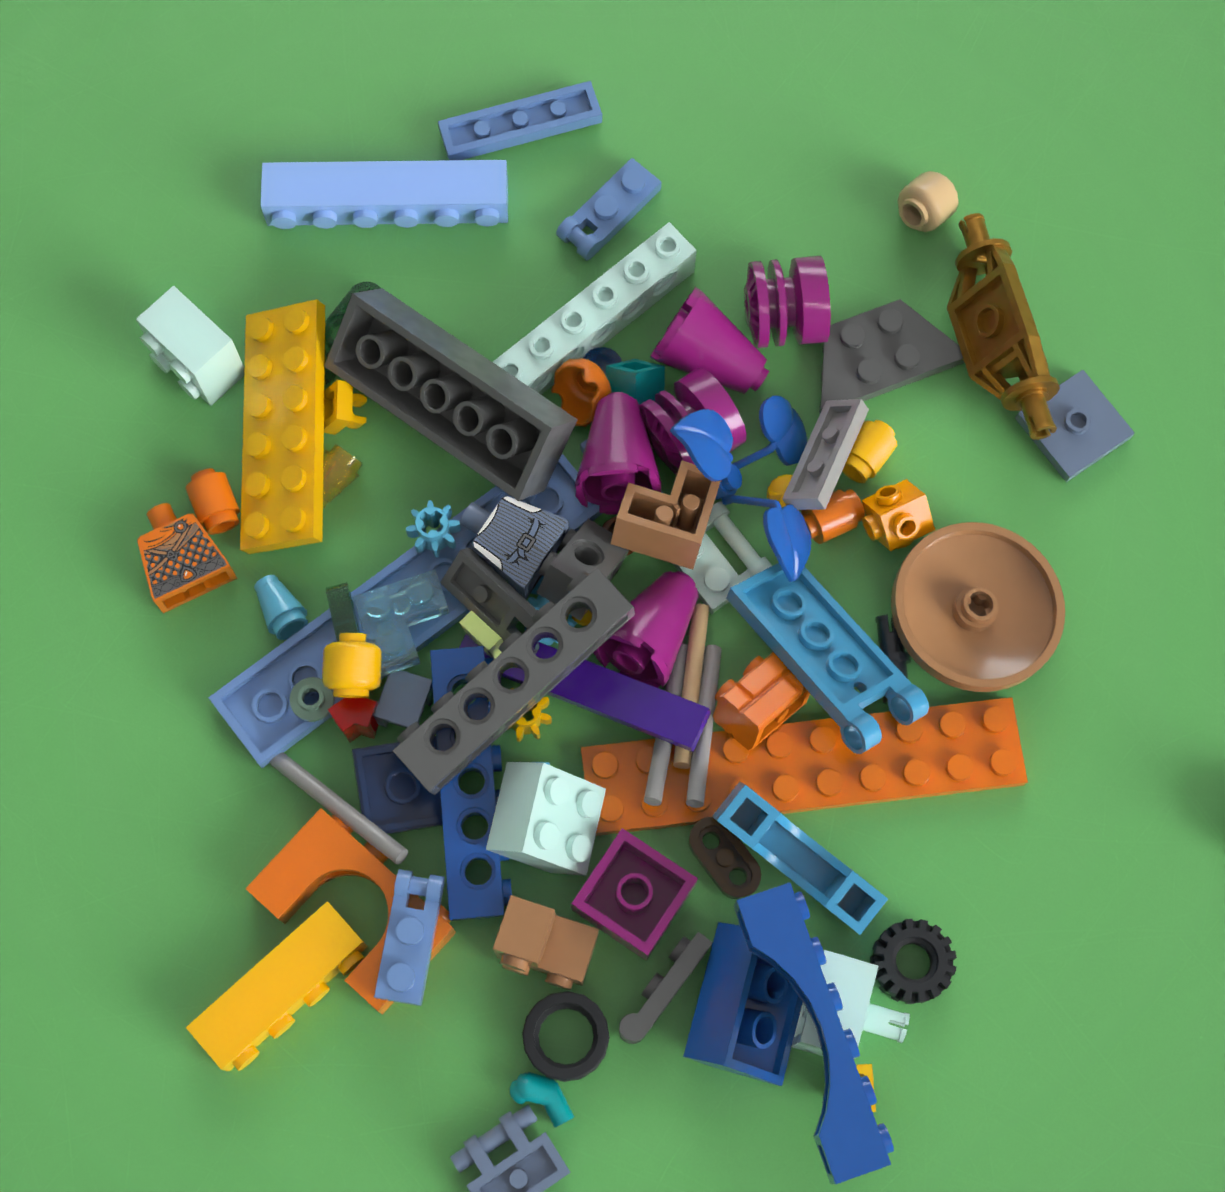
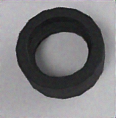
M570 991L552 993L538 1001L526 1016L522 1032L524 1051L534 1068L548 1078L563 1082L582 1079L595 1071L606 1055L610 1038L607 1019L599 1006L585 995ZM571 1009L578 1011L587 1018L592 1026L593 1042L591 1049L584 1058L576 1063L564 1065L552 1061L544 1054L540 1047L539 1032L541 1024L548 1015L557 1010Z

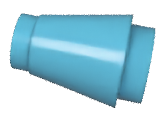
M276 575L265 576L256 582L254 589L257 593L269 633L275 634L279 640H287L308 625V620L306 619L307 610L279 581Z

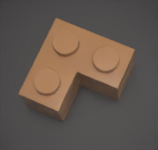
M681 461L671 495L628 482L616 517L611 545L693 570L721 480L717 482L710 481L698 470L695 464Z
M511 895L493 950L496 957L501 959L500 964H502V968L524 976H528L529 970L532 969L547 974L546 983L571 990L573 983L583 986L599 936V929L557 916L555 909Z

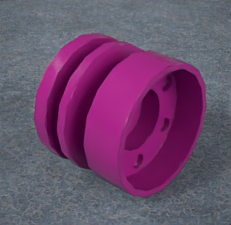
M821 255L793 258L790 264L789 277L785 278L778 259L769 261L767 279L761 261L748 263L747 281L744 287V307L746 322L756 348L768 347L770 329L775 346H784L788 327L793 328L798 345L828 342L831 324L830 293L827 271Z
M702 367L693 370L674 382L676 398L664 390L655 394V402L649 399L639 405L652 448L676 476L681 461L694 463L683 444L670 432V429L680 419L690 413L703 409H710L719 413L728 424L732 433L733 445L729 452L746 442L747 433L745 425L731 397L720 382Z

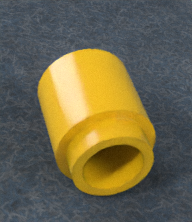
M875 420L874 422L864 421L842 472L858 483H865L868 478H874L898 446L894 437V430L881 420Z

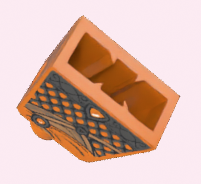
M169 503L154 506L147 512L146 515L153 530L141 535L137 539L151 597L162 613L168 612L237 579L229 562L193 513L186 514L177 519Z

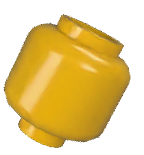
M340 633L339 642L327 644L323 649V685L333 690V697L368 698L369 691L377 689L381 683V649L373 643L366 642V634Z

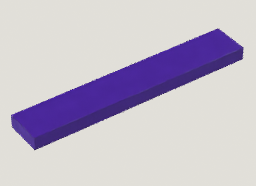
M466 633L459 648L476 647L478 645ZM538 642L539 650L535 655L542 659H548L553 657L558 649ZM484 651V657H485V658H491V657ZM584 660L547 694L691 752H694L711 714L708 707L587 660ZM510 668L503 673L502 677L522 684L525 674L520 668Z

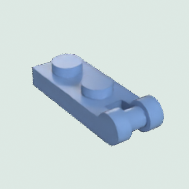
M631 158L573 216L563 220L556 231V235L565 243L571 242L577 247V253L585 260H589L661 190L662 182ZM588 226L594 233L587 235L582 229Z
M398 870L374 998L422 1006L443 894L444 876L430 874L428 879L413 876V871ZM410 894L426 897L424 910L408 907Z

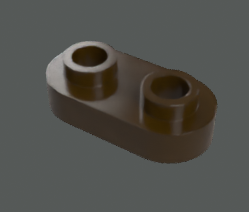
M706 817L699 820L693 826L689 835V847L692 854L725 896L736 900L751 896L761 881V869L757 861L742 841L716 819ZM708 834L715 835L719 840V846L715 849L706 848L702 841L704 836ZM733 870L742 871L746 876L745 883L741 885L733 884L729 878L730 872Z

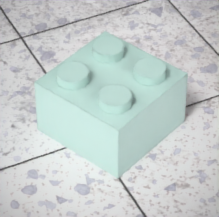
M174 285L136 319L144 333L140 340L152 352L149 354L151 359L165 373L172 370L180 379L177 381L178 384L192 399L196 400L200 396L212 406L244 376V365L232 339Z
M507 762L486 850L549 873L586 876L606 788L545 763Z

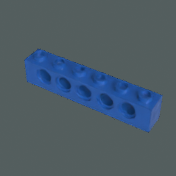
M483 646L430 650L434 704L450 691L453 693L458 686L467 684L468 682L465 680V677L478 664L485 661L489 665L493 661V657H484ZM476 698L468 706L469 718L473 720L485 718L490 711V701L488 702L486 698ZM443 728L436 733L437 750L446 751L455 744L456 732L454 729ZM490 745L440 790L449 919L451 921L504 916V906L508 905L512 895L511 879H502L500 861H509V858L486 850L500 789L495 790L493 773L502 771L500 745ZM475 771L484 777L485 784L480 792L466 794L459 788L460 778L467 772ZM473 815L483 817L488 823L487 833L482 838L476 840L467 838L462 831L464 821ZM484 860L491 866L492 874L486 883L474 885L467 880L466 868L472 861Z

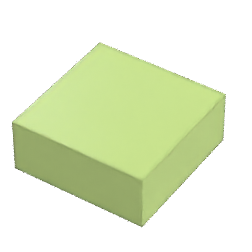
M471 610L459 623L467 635L478 646H483L484 651L491 658L493 657L494 660L502 653L499 647L504 641Z

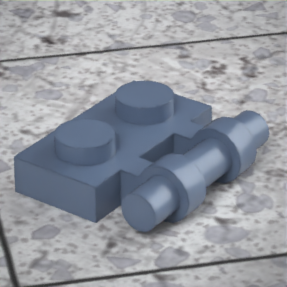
M526 1105L514 1114L511 1111L498 1118L501 1123L479 1138L473 1135L463 1142L464 1148L450 1156L459 1173L474 1163L480 1170L482 1175L466 1185L470 1192H543L571 1173L546 1132L529 1142L523 1130L538 1120L529 1105ZM511 1139L518 1151L494 1166L488 1154Z

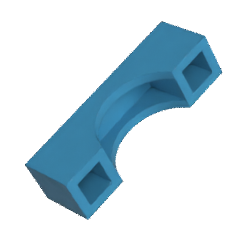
M740 781L712 815L720 824L770 862L859 935H861L888 900L887 897Z

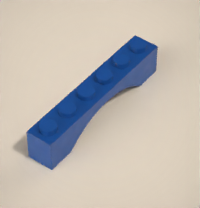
M791 882L736 900L734 909L749 951L769 963L790 983L805 1004L817 1030L823 1054L825 1087L821 1114L813 1136L830 1184H838L891 1165L888 1153L894 1152L893 1143L885 1124L877 1125L871 1105L877 1104L876 1096L868 1076L860 1077L853 1059L860 1056L858 1045L851 1029L843 1030L837 1014L838 1011L843 1010L842 1001L834 982L827 984L823 975L821 965L826 964V957L818 937L810 938L804 920L810 918V913L802 892L794 893Z

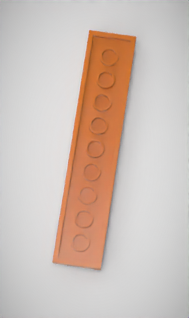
M1013 698L929 707V711L925 716L910 725L899 723L890 711L871 713L870 715L880 726L882 739L879 744L862 754H856L846 746L841 737L840 727L832 718L781 724L753 750H747L733 738L732 733L728 734L726 731L712 732L704 806L700 808L690 807L686 804L690 768L680 769L673 765L674 744H672L662 803L659 806L648 805L644 802L655 739L581 747L584 780L606 788L596 836L618 834L622 828L627 832L694 825L703 818L712 817L739 781L747 785L782 814L1024 786L1028 783Z

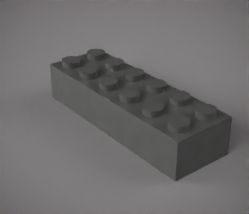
M383 288L352 294L324 366L517 501L545 491L578 420Z

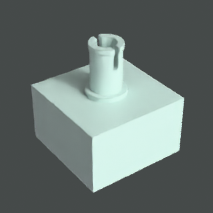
M824 950L826 964L821 965V969L826 983L834 982L839 992L843 1010L838 1011L837 1014L843 1030L851 1029L858 1046L863 1030L902 1043L907 1030L890 1025L889 1023L902 1027L908 1026L910 1014L870 1003L878 965ZM802 1003L791 1047L823 1056L817 1030L805 1004Z

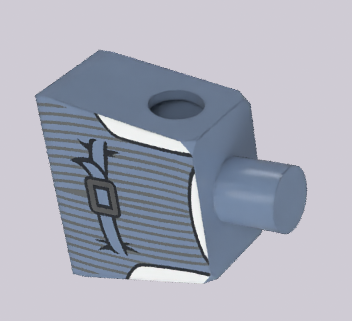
M508 496L501 498L492 513L472 502L466 508L460 520V525L477 534L471 545L472 550L525 599L528 598L542 575L539 574V570L545 559L552 551L557 554L560 543L569 531V521L567 519Z

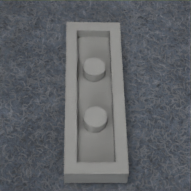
M862 399L829 400L825 402L782 498L786 505L791 504L797 510L826 509L869 411Z

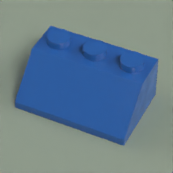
M718 922L683 1057L711 1067L782 1086L803 1002L784 977L769 963L749 951L740 925Z

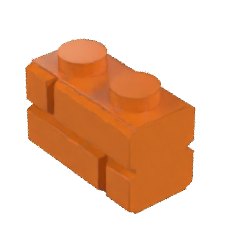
M774 652L765 659L761 656L754 658L744 670V677L738 682L729 679L715 695V700L718 702L712 716L714 722L728 734L732 733L733 738L747 750H753L806 704L810 696L809 691Z

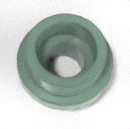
M309 677L299 681L290 693V706L293 712L300 719L309 722L325 718L329 714L328 709L335 702L333 690L325 687L322 679L316 677ZM309 692H317L319 694V700L314 705H306L304 703V697Z

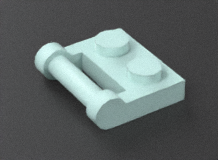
M722 501L713 505L705 532L715 526L748 569L738 575L706 533H704L693 570L673 564L678 571L686 573L694 580L695 587L699 593V599L703 604L709 606L711 614L729 602L726 597L731 587L772 566L766 557L761 558L727 516L730 511Z

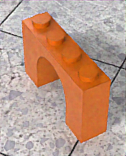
M320 808L245 889L277 919L286 924L320 886L334 878L358 876L368 879L380 887L388 905V922L385 932L377 945L344 981L383 1015L394 1002L376 999L374 995L397 875L392 873L383 864L388 857L369 842H366L364 845L359 843L351 835L353 830L335 815L330 816ZM410 894L408 907L424 910L425 902L418 895ZM440 905L430 961L456 933L449 924L451 922L449 911L442 905Z

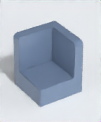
M391 667L374 713L377 724L387 727L388 723L407 728L415 722L419 723L425 705L431 706L433 701L432 680Z

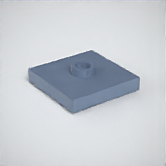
M1081 370L1060 384L1058 393L1051 400L1047 401L1053 422L1057 427L1056 432L1050 433L1051 436L1044 439L1033 440L1066 482L1121 446L1135 434L1084 370ZM1020 411L1015 419L1029 435L1023 411Z

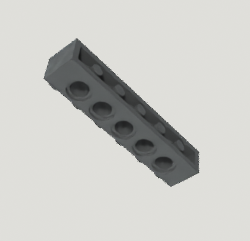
M598 568L590 574L583 571L567 585L566 590L569 593L556 605L553 601H550L540 608L532 618L535 624L523 634L516 631L500 645L499 650L502 653L489 665L483 661L474 667L465 677L468 683L454 695L450 691L443 695L431 707L434 713L422 725L418 722L411 724L398 736L397 741L400 744L393 752L430 793L437 794L635 615L634 607ZM577 608H585L592 613L591 622L584 628H574L568 624L569 614ZM543 638H553L559 644L556 654L548 659L539 658L534 653L536 644ZM510 668H520L525 674L523 683L516 689H506L501 685L503 673ZM476 698H486L490 701L491 705L488 715L481 720L470 719L467 712L469 704ZM443 728L454 729L456 732L455 744L446 751L437 750L434 746L436 733Z

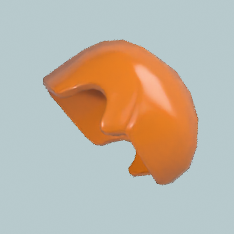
M583 358L568 359L555 371V384L551 389L552 393L559 394L562 399L560 408L578 419L575 426L586 427L593 421L599 400L612 393L609 380L596 363Z

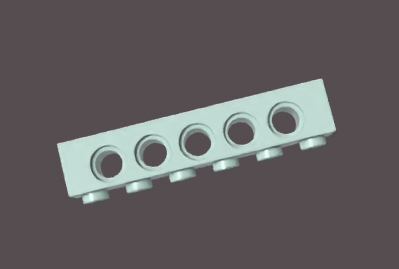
M668 222L494 360L493 363L542 395L555 384V371L568 359H587L694 273L697 250Z

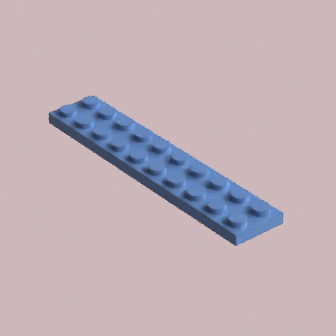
M563 454L555 467L545 491L520 500L569 521V530L572 528L578 531L588 518L594 521L603 514L599 512V505L588 502L587 508L581 505L576 498L575 481L578 472ZM495 486L474 503L492 513L502 497H513ZM466 508L450 520H458L460 522ZM460 525L461 531L451 533L455 540V549L446 546L440 550V555L437 558L433 551L425 548L422 552L418 553L415 546H413L208 697L262 769L276 755L287 751L332 717L329 713L325 718L315 722L300 719L290 706V693L293 687L305 678L316 677L322 679L323 649L327 644L339 642L340 633L366 634V642L379 646L382 652L381 679L389 674L391 667H399L470 612L440 582L459 551L466 548L472 549L471 545L477 536L476 533ZM439 527L436 531L440 532L441 527ZM309 692L304 697L306 705H314L319 700L317 692ZM335 697L334 704H336L343 698Z

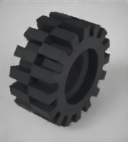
M905 919L900 923L893 924L880 935L873 945L872 949L874 951L870 957V963L878 965L875 980L877 979L880 983L879 989L883 993H889L891 999L897 1002L901 1000L906 1002L905 1004H915L929 1001L939 996L943 990L949 987L951 984L950 979L955 975L957 967L953 966V960L957 957L956 951H951L949 946L952 941L948 936L944 937L940 933L942 930L937 925L932 927L928 925V921L922 919L919 921ZM915 944L927 952L930 959V967L924 977L909 979L898 970L896 956L902 946Z

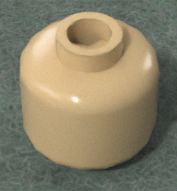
M933 171L921 173L902 189L898 197L899 215L902 221L908 227L922 232H929L938 228L956 212L959 203L958 194L953 183L941 173Z

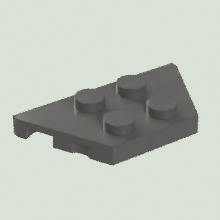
M901 299L830 325L828 342H823L822 387L819 413H821L826 401L862 399L866 401L964 364L960 347Z

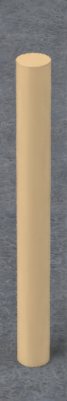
M696 604L691 617L682 698L695 703L699 702L710 609L705 604ZM675 745L673 765L680 769L690 768L692 752Z

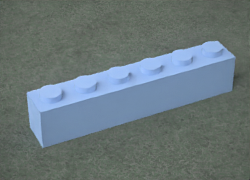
M439 160L262 163L261 209L267 226H275L280 229H291L296 225H314L324 229L333 228L336 225H356L361 228H372L377 224H396L405 228L414 227L417 224H437L442 227H452L458 223H477L480 226L489 227L498 223H508L507 161Z

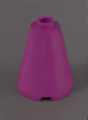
M697 287L689 294L663 335L664 337L662 340H659L650 355V358L656 362L688 374L702 367L709 371L723 387L745 394L749 388L756 392L769 373V370L764 368L767 359Z
M623 392L610 393L599 400L575 481V496L581 505L587 508L588 502L599 505V512L608 515L618 514L628 482L661 492V480L639 403L636 399Z
M668 571L659 576L630 601V604L634 607L635 615L593 652L597 660L605 668L610 662L620 670V674L656 688L662 685L663 688L670 678L699 597L694 580L681 571Z

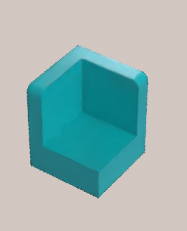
M638 359L606 365V376L612 393H626L636 399L640 405L649 399L655 402V394L664 391L665 366Z

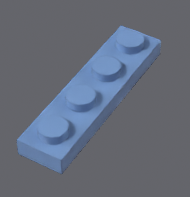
M587 81L438 121V127L448 160H464L602 123V112L592 83Z

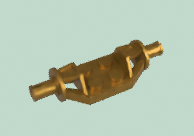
M974 213L964 217V221L960 220L958 224L967 248L957 256L955 261L959 274L947 305V311L969 377L1000 399L1004 409L1010 411L1022 410L1029 429L1030 438L1033 440L1044 439L1051 436L1050 433H1055L1057 430L1047 401L1051 400L1060 389L1058 381L1050 376L1039 333L1016 267L1010 258L1012 249L1009 242L1004 239H990L982 214ZM986 274L982 280L975 284L976 275ZM1019 377L1020 382L1012 386L1006 381V378Z

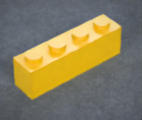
M327 901L194 1019L186 1029L221 1070L230 1072L235 1067L240 1071L259 1055L260 1051L256 1047L268 1036L271 1035L273 1039H276L295 1022L292 1015L305 1003L308 1007H311L320 1001L330 990L327 983L339 972L345 976L353 971L365 958L362 952L368 946Z

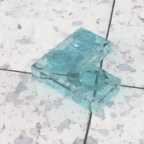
M435 569L352 597L363 632L366 634V641L379 646L381 649V677L421 664L409 627L450 613Z

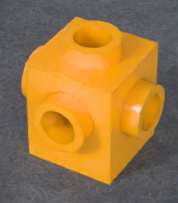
M907 479L895 485L884 486L878 489L875 494L862 500L866 516L862 518V523L867 535L872 541L878 540L889 551L907 547L914 540L935 530L926 494Z

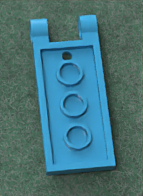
M777 563L729 589L726 599L839 725L841 737L852 752L862 754L880 743L882 739L880 726L863 708L883 696L888 699V707L892 716L903 725H910L928 713L929 703L923 691L904 676L805 566L798 579L790 583L780 564Z

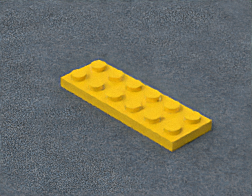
M317 299L246 315L240 550L247 554L314 544L323 540L325 305Z

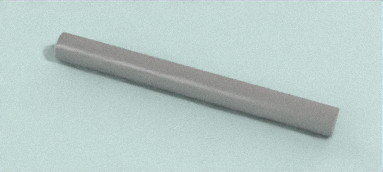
M683 643L664 690L680 697L683 688L688 645ZM655 738L644 802L652 806H659L662 803L672 748L671 743Z
M707 645L704 651L698 704L708 707L711 714L691 757L686 804L694 808L703 807L705 800L714 722L712 716L715 711V695L717 693L722 653L721 647L717 645Z
M284 752L276 755L270 761L271 766L338 817L395 864L398 865L405 860L408 855V850Z

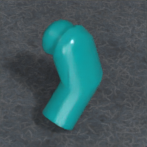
M528 1072L520 1074L511 1083L509 1088L511 1098L518 1104L529 1101L543 1105L554 1128L574 1118L559 1084L554 1079Z

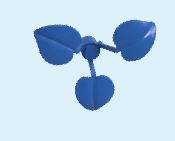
M771 396L763 401L759 410V421L762 432L770 441V444L731 464L733 456L729 452L733 445V437L724 418L716 411L710 409H703L686 415L670 429V432L683 444L693 463L707 479L714 482L721 480L715 500L722 499L724 505L737 503L770 508L763 514V525L767 540L789 583L797 580L807 563L812 544L811 534L803 515L791 504L781 507L777 500L734 495L742 485V475L739 469L771 454L775 450L784 465L789 466L799 462L807 445V436L804 424L796 410L792 408L788 400L781 396Z

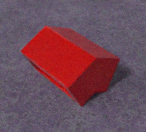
M343 698L328 709L335 723L350 743L361 735L372 739L375 738L379 726L374 718V713L378 706L377 701L367 698Z

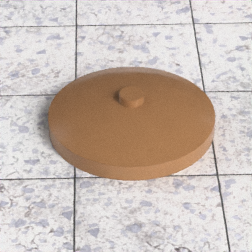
M980 522L958 523L932 532L923 538L905 558L897 572L892 588L891 608L893 622L901 643L908 654L931 676L945 684L962 690L992 692L1008 689L1022 683L1035 674L1050 659L1063 633L1065 601L1060 582L1053 568L1042 553L1026 539L1008 529L993 524Z

